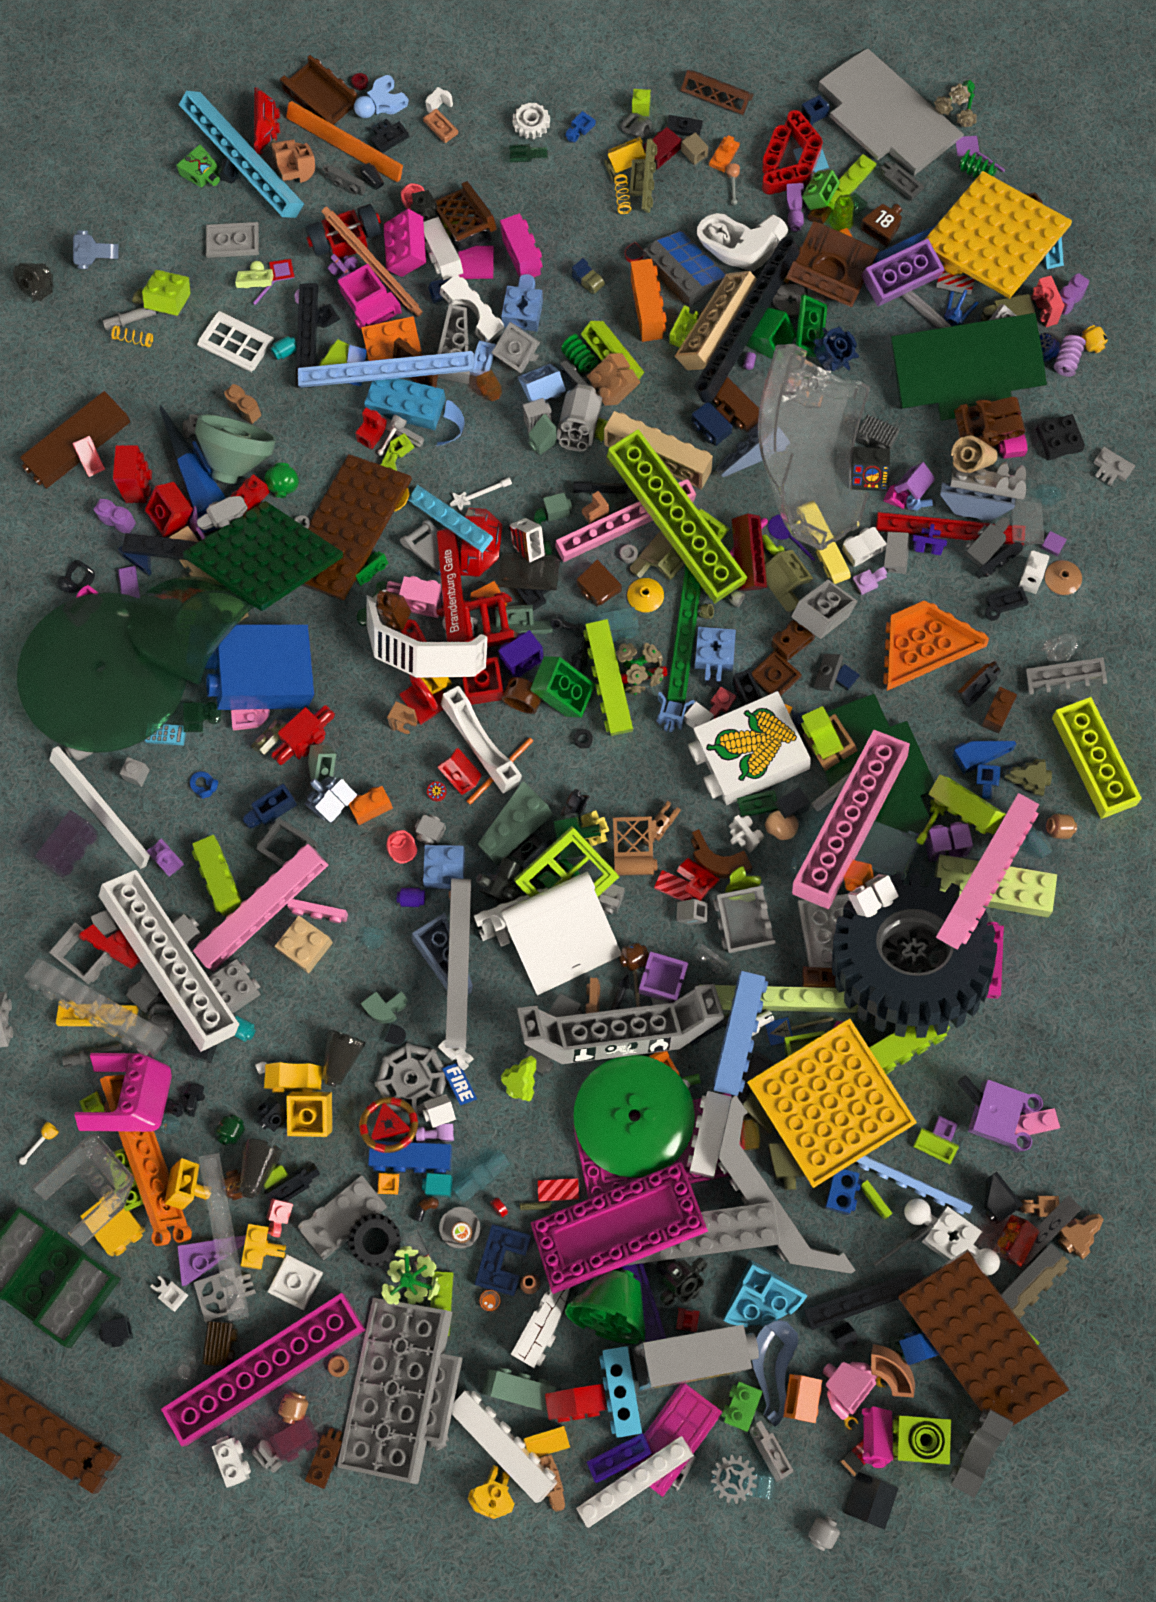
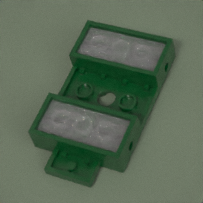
M18 1207L8 1222L0 1217V1300L6 1301L32 1320V1324L66 1348H72L121 1278L28 1210ZM46 1270H52L55 1273V1281L50 1286H44L41 1283V1274Z

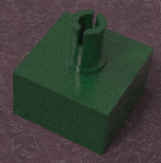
M577 812L554 817L557 839L571 826L584 839L601 836L599 824L586 827L580 826ZM573 841L560 852L561 860L585 855Z

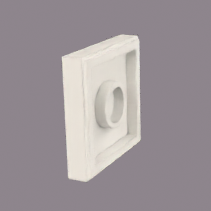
M286 1254L268 1293L305 1310L323 1272Z

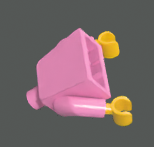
M843 1362L838 1369L829 1363L823 1370V1374L829 1378L826 1387L829 1389L827 1397L831 1408L841 1420H844L845 1426L852 1430L848 1426L849 1420L853 1419L857 1424L858 1421L855 1417L849 1416V1413L854 1414L875 1385L880 1388L886 1386L881 1384L880 1376L871 1374V1366L867 1363L851 1362L847 1364Z

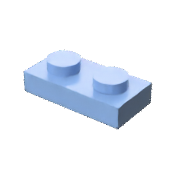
M483 341L478 342L474 355V371H470V375L487 379L494 358L492 351L496 344Z

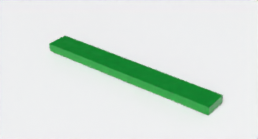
M686 565L666 700L677 703H685L701 592V585Z

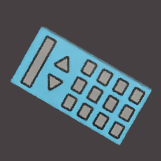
M148 723L145 741L146 743L184 746L186 727L182 725Z

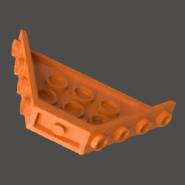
M925 600L891 615L890 622H886V633H889V639H885V650H888V656L884 658V667H887V673H884L883 684H887L886 691L986 647L989 638L985 633L976 631L968 623L957 620L951 613L944 612L935 604L928 603Z

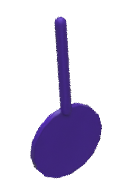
M783 514L772 517L768 524L770 534L780 540L790 537L812 561H815V557L793 536L796 528L793 519Z

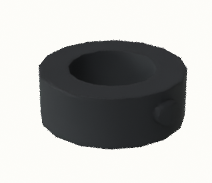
M586 729L578 730L574 735L575 745L583 749L589 748L593 742L592 733ZM584 734L589 737V740L586 743H580L578 737Z

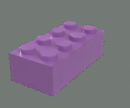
M926 239L867 267L861 277L878 307L939 278L945 269L929 239Z

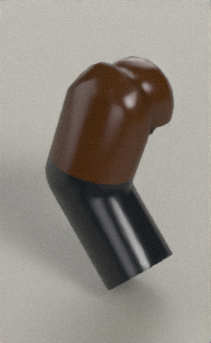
M427 1196L419 1201L413 1220L423 1222L426 1210L438 1207V1199L433 1196Z

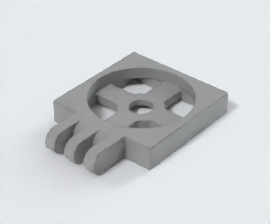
M232 1268L194 1282L206 1323L245 1309L243 1298L256 1294L255 1289L246 1290V1288L254 1286L253 1282L244 1284V1280L251 1278L250 1274L237 1278L235 1270ZM220 1278L229 1279L233 1282L234 1286L227 1289L222 1288ZM208 1282H212L214 1291L212 1294L203 1297L202 1292ZM219 1291L224 1294L221 1300L216 1298V1294ZM237 1294L234 1305L231 1309H228L226 1302L228 1297ZM213 1302L217 1303L220 1313L210 1312L207 1310L206 1305Z

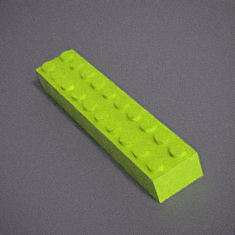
M637 429L608 449V459L713 603H717L742 586L747 576L640 430Z

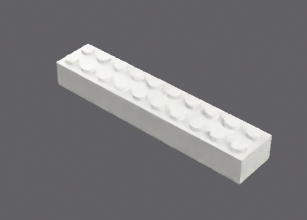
M131 871L103 883L99 898L200 1052L234 1036L239 1023L138 871Z

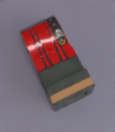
M864 1438L838 1462L851 1477H854L866 1464L863 1459Z

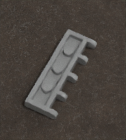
M1103 657L1026 669L1030 695L1034 694L1033 688L1046 687L1047 692H1051L1050 686L1066 684V689H1070V683L1085 681L1086 686H1090L1089 680L1102 678L1103 684L1107 683Z

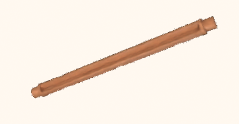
M326 206L321 211L325 219L341 234L356 253L369 264L371 269L409 311L419 317L423 311L419 308L416 301L385 267L376 260L374 255L345 226L343 221Z

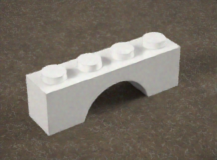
M456 274L441 286L440 295L448 304L464 305L474 311L478 319L475 334L481 341L491 343L503 333L504 324L501 319L491 313V308L487 304H483L477 292L472 291L468 287V283L463 277L460 278Z

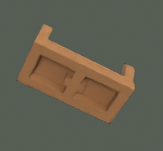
M397 701L387 716L391 730H397L404 734H410L409 730L403 728L405 724L416 727L418 723L415 710Z

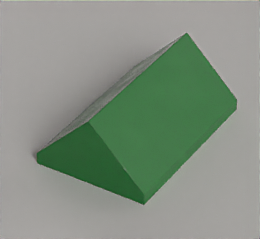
M801 295L794 355L816 357L814 353V347H816L814 340L824 337L822 328H825L828 305L806 295Z

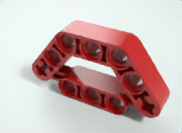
M798 110L790 111L785 125H778L774 129L764 154L762 171L765 175L762 181V191L767 195L787 191V184L803 183V186L809 184L820 157L823 140ZM792 135L803 149L800 160L796 165L778 169Z

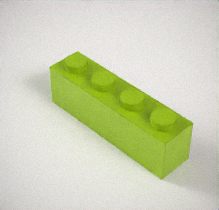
M604 321L589 322L581 335L599 358L603 361L609 354L622 353L630 365L628 369H633L638 379H640L645 372Z
M943 775L938 776L928 794L935 798L933 802L942 807L944 805L947 806L948 812L955 816L959 814L962 816L961 820L969 825L974 824L976 826L975 829L982 834L987 832L995 834L1006 815L953 779Z

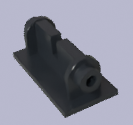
M574 789V791H571L566 802L570 809L564 806L560 815L577 812L578 818H580L590 796L581 795V791Z

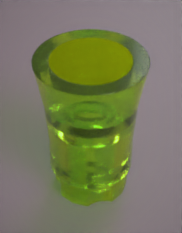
M840 195L835 202L834 210L830 217V225L837 231L845 228L849 230L853 226L854 203L850 195Z

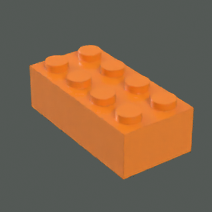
M652 259L631 261V285L642 342L663 339V332H666V314L662 309L663 298L660 296V282L657 281L656 277L658 276L657 266H653Z

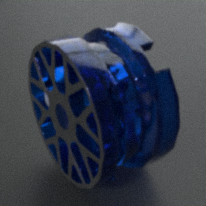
M1047 332L1041 333L1039 335L1043 360L1048 362L1051 361L1052 357H1056L1059 354L1060 343L1052 334Z

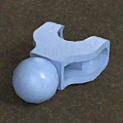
M385 75L375 80L373 88L367 92V96H361L356 99L354 110L361 118H369L374 112L376 114H395L407 107L409 99L402 92L397 94L388 93L394 88V79L390 75Z

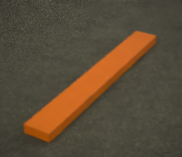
M293 101L288 103L287 119L365 164L371 163L378 172L398 182L401 179L402 164Z

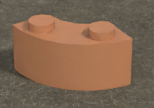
M873 1344L871 1374L880 1376L888 1383L892 1396L914 1398L915 1380L907 1362L895 1351Z

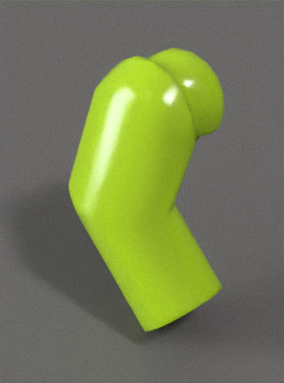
M762 535L763 546L774 557L778 553L785 551L781 545L776 547L768 535Z

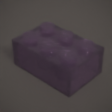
M70 810L35 857L46 868L63 879L65 875L68 876L72 872L75 862L84 856L87 846L94 843L98 832L87 820Z

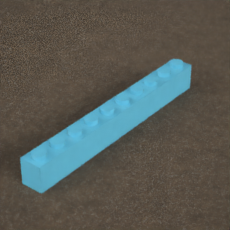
M186 91L179 106L282 217L296 218L304 205L298 196L201 92Z

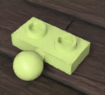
M254 261L250 265V271H238L235 283L237 288L267 287L272 285L274 274L272 269L264 270V266L260 261Z

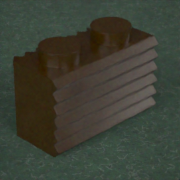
M207 1322L202 1364L227 1367L230 1365V1362H234L235 1350H232L233 1341L237 1340L238 1329L235 1328V1324Z

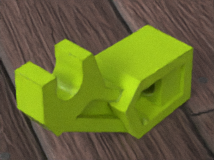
M405 433L390 441V446L380 465L397 471L395 463L397 457L402 458L415 448ZM402 444L403 447L396 451V448Z

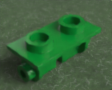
M378 551L368 557L366 561L368 565L364 564L362 570L356 574V579L360 586L369 582L376 573L384 570L386 565L389 564L384 553Z

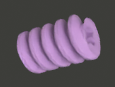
M1069 335L1063 338L1054 364V370L1058 374L1066 377L1075 375V370L1078 367L1077 364L1080 361L1079 358L1082 355L1081 352L1084 349L1083 346L1086 344L1082 337Z

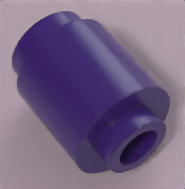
M401 887V891H397V903H400L401 907H420V905H425V890Z

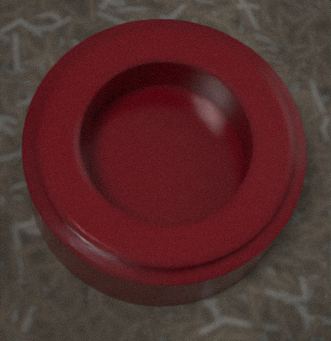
M357 73L351 78L352 87L355 90L360 91L368 87V77L365 74Z

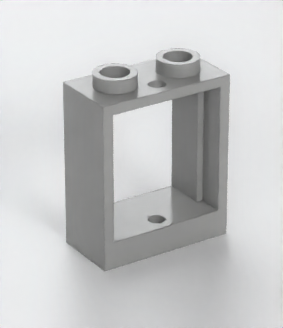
M75 922L49 953L87 984H90V982H94L99 977V972L104 966H108L113 958L110 957V954L103 951L102 956L85 975L63 957L80 939L78 937L79 934L84 931Z

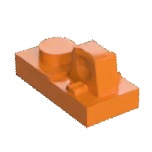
M732 136L724 137L711 158L709 166L725 173L726 166L730 164L740 143L734 141Z

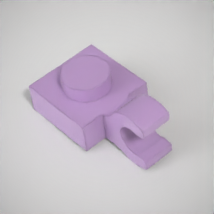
M882 567L873 574L870 570H867L853 577V581L860 594L863 595L878 588L877 582L887 578V571Z

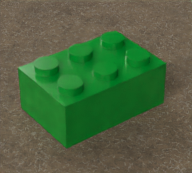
M544 656L530 690L564 716L582 718L595 684L561 657Z

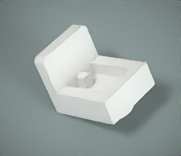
M437 87L426 99L427 111L430 113L434 109H438L442 103L452 107L451 94L447 90Z

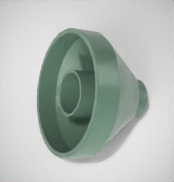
M199 415L194 430L207 463L213 469L211 476L216 480L235 484L238 476H244L272 455L276 443V437L264 429L243 421L218 415Z

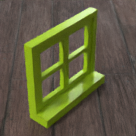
M571 826L522 871L514 881L529 897H532L540 892L529 880L547 864L561 877L552 886L554 887L571 879L570 876L590 859L603 873L593 882L594 890L598 897L619 878V875ZM573 841L586 856L566 873L553 858Z

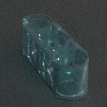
M725 1470L721 1471L720 1482L725 1479ZM729 1471L731 1476L728 1480L729 1483H734L739 1489L737 1482L740 1478L739 1475H734ZM755 1475L757 1479L753 1480L752 1483L757 1485V1487L750 1488V1491L753 1493L752 1496L748 1494L745 1496L772 1500L774 1477ZM748 1476L743 1479L742 1487L744 1490L748 1484ZM712 1483V1491H714L713 1488L717 1486L716 1483ZM728 1487L724 1489L727 1493L737 1494L734 1488Z

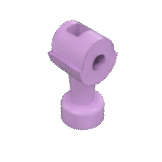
M442 1124L436 1126V1129L425 1131L424 1127H418L416 1133L417 1143H425L426 1139H439L442 1142L454 1141L453 1124Z

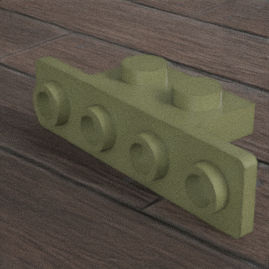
M647 139L646 159L632 160L630 195L642 196V209L646 213H650V208L653 206L651 195L652 190H654L653 173L656 171L654 158L657 155V145L652 139Z

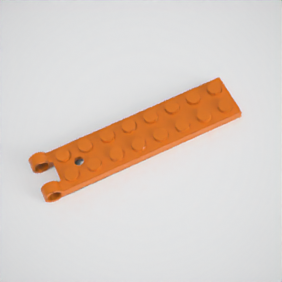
M125 1075L104 1076L100 1079L111 1112L117 1109ZM118 1131L153 1228L151 1236L153 1244L155 1246H163L170 1242L171 1234L166 1228L170 1226L175 1227L173 1238L177 1243L189 1241L192 1231L186 1222L183 1211L164 1204L169 1172L154 1131Z

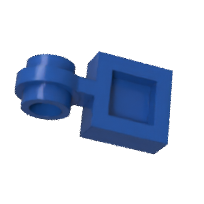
M582 111L571 122L573 128L567 130L565 137H567L569 142H576L580 136L578 132L583 135L587 134L595 126L596 120Z

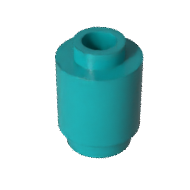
M286 336L275 342L270 349L277 360H283L297 352V342L294 337Z
M236 1016L235 1019L239 1026L234 1037L244 1042L251 1040L256 1031L254 1024Z

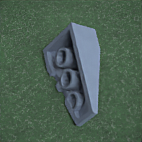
M763 418L747 433L750 437L745 442L740 441L736 445V453L728 454L715 470L722 477L728 476L782 452L789 442L776 425Z

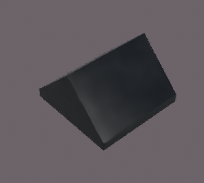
M858 1472L844 1513L885 1530L899 1488Z

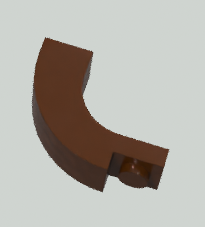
M699 829L692 832L690 842L694 850L698 849L693 852V858L706 871L716 877L730 879L731 873L741 866L744 867L746 874L752 872L753 867L744 850L727 857L716 855L707 846Z

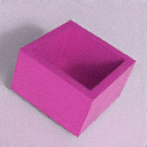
M369 264L338 280L340 292L354 312L387 294L386 288Z

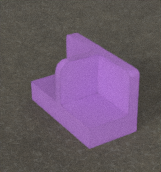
M921 462L910 467L895 485L894 489L897 493L909 489L917 500L921 498L934 482L935 477L925 463Z

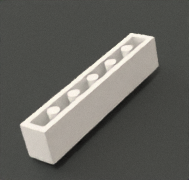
M464 1391L454 1402L452 1415L535 1503L541 1502L558 1483L554 1479L556 1477L549 1468H544L539 1463L541 1460L535 1453H529L525 1448L526 1444L518 1436L515 1438L510 1433L511 1428L504 1421L500 1422L495 1417L497 1415L490 1406L486 1407L481 1402L482 1398L477 1392Z

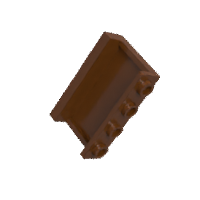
M309 55L307 57L308 63L290 79L285 75L280 78L282 90L303 108L334 125L354 108L357 93L354 89L348 88L341 78L334 76L329 68L326 69L319 59Z

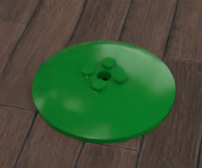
M631 1055L611 1059L590 1073L577 1094L573 1118L578 1141L594 1163L612 1174L637 1178L669 1167L682 1155L693 1133L695 1114L690 1092L684 1081L672 1068L650 1057ZM631 1110L639 1111L640 1119L638 1121L630 1120L629 1112Z

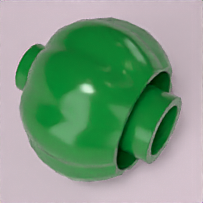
M276 463L275 466L270 467L266 471L264 481L269 491L275 494V497L286 498L287 494L297 489L299 478L296 471L289 464Z

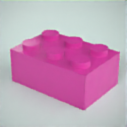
M407 209L384 223L386 270L403 277L426 263L423 216Z
M519 213L500 220L502 241L519 278L524 274H529L533 277L541 275L540 268L543 266L540 258H542L539 247L536 248L534 245L535 239L533 234L528 232L529 227L526 219H522Z

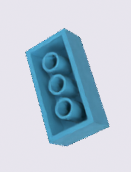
M396 378L372 381L364 404L365 408L375 410L388 419L392 420L395 414L406 420L407 424L435 430L446 398L444 389Z

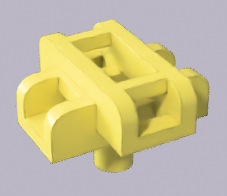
M596 810L581 816L582 827L596 824L600 826L601 836L586 838L591 846L608 841L605 832H608L609 828L604 817L599 818Z

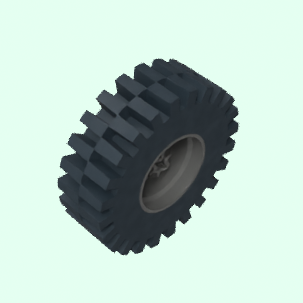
M911 873L909 885L903 886L900 874L891 875L890 880L899 896L893 900L891 905L887 907L881 906L875 915L866 917L857 915L851 901L848 900L843 907L842 917L838 916L832 950V975H836L835 986L838 993L844 992V1003L849 1009L858 1005V1018L863 1022H866L872 1015L876 1016L875 1029L884 1032L888 1023L892 1022L896 1023L895 1036L905 1037L907 1025L915 1026L916 1038H925L929 1025H933L936 1034L941 1035L947 1032L949 1020L956 1028L960 1027L965 1022L966 1014L968 1013L973 1017L979 1010L980 1001L984 1002L986 1000L997 955V943L994 942L995 929L993 924L987 925L988 914L985 910L980 919L976 918L979 922L974 931H968L971 933V936L967 943H961L958 950L936 938L959 897L960 887L951 883L946 892L940 891L941 878L932 876L929 887L921 886V874ZM888 944V945L891 946L894 950H892V949H890V948H887V947H885V946ZM935 948L939 949V951L931 952Z

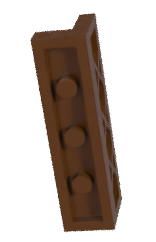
M687 70L680 90L744 115L747 104L754 95L751 92L694 70ZM689 79L694 80L698 88L694 90L687 89ZM710 86L713 94L707 97L703 94L701 88ZM725 92L729 100L724 103L720 102L717 94ZM736 98L743 99L742 108H736L732 100Z

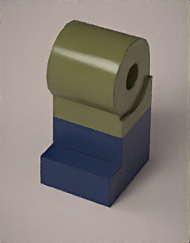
M584 258L572 267V277L591 294H595L605 286L602 277L588 266V262Z

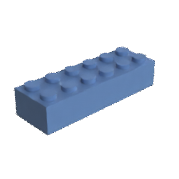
M744 971L739 972L712 1088L714 1091L738 1096L739 1092H743L745 1081L742 1079L743 1072L747 1073L750 1062L746 1058L748 1052L752 1053L754 1041L751 1040L753 1032H757L759 1024L756 1016L757 1012L761 1013L763 1001L760 1000L761 994L766 993L768 981H765V976Z

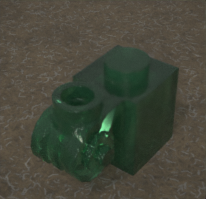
M196 702L183 703L184 732H203V721L207 719L211 724H218L221 721L222 710H217V703L208 702L206 705Z

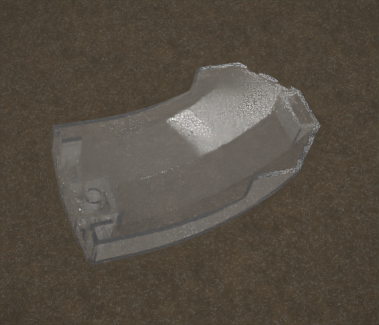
M795 344L776 345L765 380L759 408L758 440L760 453L775 503L784 525L793 538L818 550H824L827 548V545L840 540L849 531L859 528L869 495L867 491L851 489L853 447L871 387L859 380H842L805 359L807 351Z

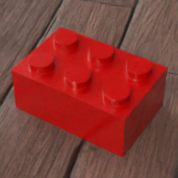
M116 445L113 480L125 503H147L148 497L151 496L149 480H152V470L149 469L148 462L145 461L144 454L140 451L138 445Z

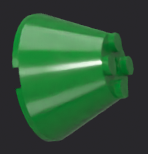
M624 1269L621 1272L612 1270L595 1277L566 1307L565 1314L574 1324L582 1329H585L587 1326L595 1330L596 1336L624 1344H638L639 1340L644 1341L646 1337L641 1283L633 1278L634 1274L631 1271Z

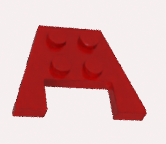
M92 924L78 936L83 941L86 940L93 944V947L98 950L101 949L110 954V957L130 969L141 962L121 930L106 938Z

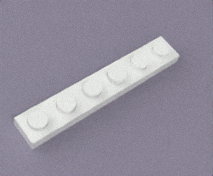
M682 1436L577 1507L576 1509L586 1527H591L694 1455Z

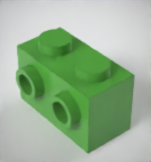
M832 169L818 171L813 175L802 196L810 210L828 206L840 184Z
M738 1382L737 1386L733 1384L729 1393V1397H732L729 1406L725 1404L721 1417L725 1418L723 1422L748 1432L763 1391L742 1382Z

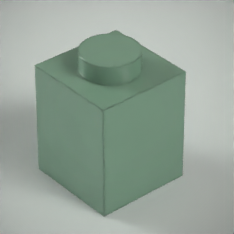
M565 492L543 498L548 521L570 516L569 510L572 509L570 498L566 499Z

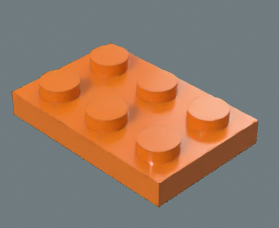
M414 316L361 327L369 361L392 359L394 341L399 337L408 342L417 352L421 353Z

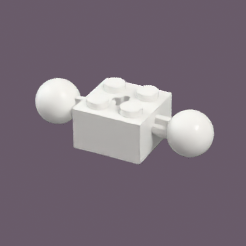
M915 1198L906 1204L904 1214L910 1223L934 1226L924 1237L922 1243L949 1262L968 1249L986 1275H992L998 1270L1000 1260L997 1253L988 1248L978 1249L973 1245L982 1231L947 1206L937 1219L931 1214L929 1204L923 1199ZM953 1232L956 1240L950 1241V1236L947 1233Z

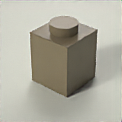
M695 132L683 139L681 152L695 165L708 156V146Z

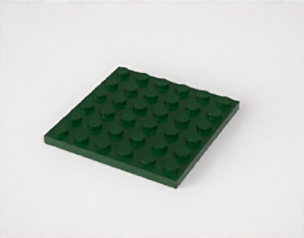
M263 501L244 513L240 518L230 522V525L220 528L185 550L183 558L262 612L342 559L343 552L267 501Z

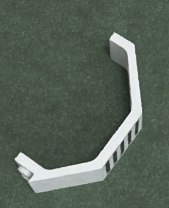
M367 595V630L374 658L416 678L472 677L486 668L487 636L480 634L470 642L416 641L385 626L377 610V595L373 598Z

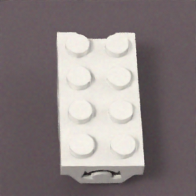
M548 888L539 889L538 891L541 893L547 890ZM528 895L520 896L511 902L502 903L493 909L484 910L474 915L477 926L482 927L479 930L482 940L485 941L497 936L501 947L509 944L511 936L507 927L503 928L498 918L501 916L500 912L530 897Z

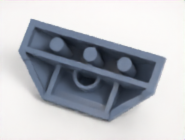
M942 483L941 497L953 513L961 517H973L982 521H992L1015 507V498L950 487V483Z

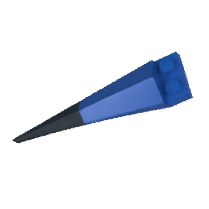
M160 405V413L182 474L191 507L196 506L199 519L207 514L206 509L210 504L216 501L220 502L226 499V497L167 412ZM214 526L208 530H203L201 528L200 530L203 534L217 530V528Z

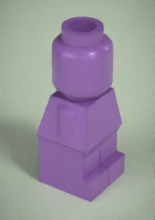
M803 183L787 184L786 206L789 212L788 226L794 232L800 231L804 224L802 212Z

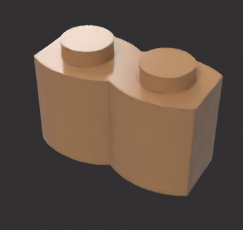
M232 384L224 392L230 408L240 413L246 422L253 424L261 416L255 399L245 395L244 390L240 386Z

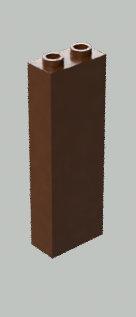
M103 391L20 457L23 462L21 466L28 474L31 472L34 475L32 478L39 486L42 484L47 489L81 462L73 447V442L90 436L95 448L98 449L127 426L130 420L119 405Z

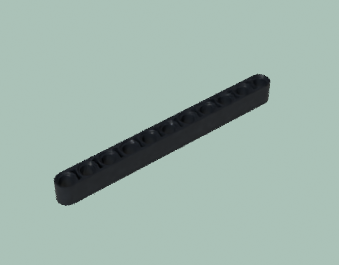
M786 236L778 243L695 383L694 389L702 402H711L716 397L788 275L793 261H796L800 250L792 236Z

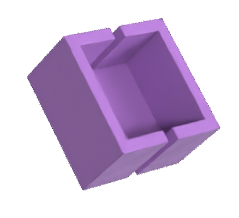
M956 822L948 828L943 827V825H937L929 829L927 839L925 840L929 862L937 861L939 855H946L945 851H948L949 856L952 857L968 856L973 847L968 823Z
M650 951L640 983L639 994L668 1003L677 1001L688 969V962Z

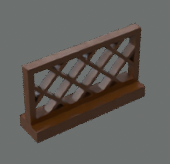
M468 181L461 183L462 189L436 200L437 210L435 211L457 241L487 228L490 232L497 230L493 214ZM469 214H474L473 217H467ZM458 221V224H452V222ZM464 222H470L469 225H463Z

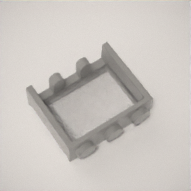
M763 886L719 894L713 900L715 911L720 913V918L717 919L719 930L724 932L725 938H721L723 949H727L728 953L775 944Z

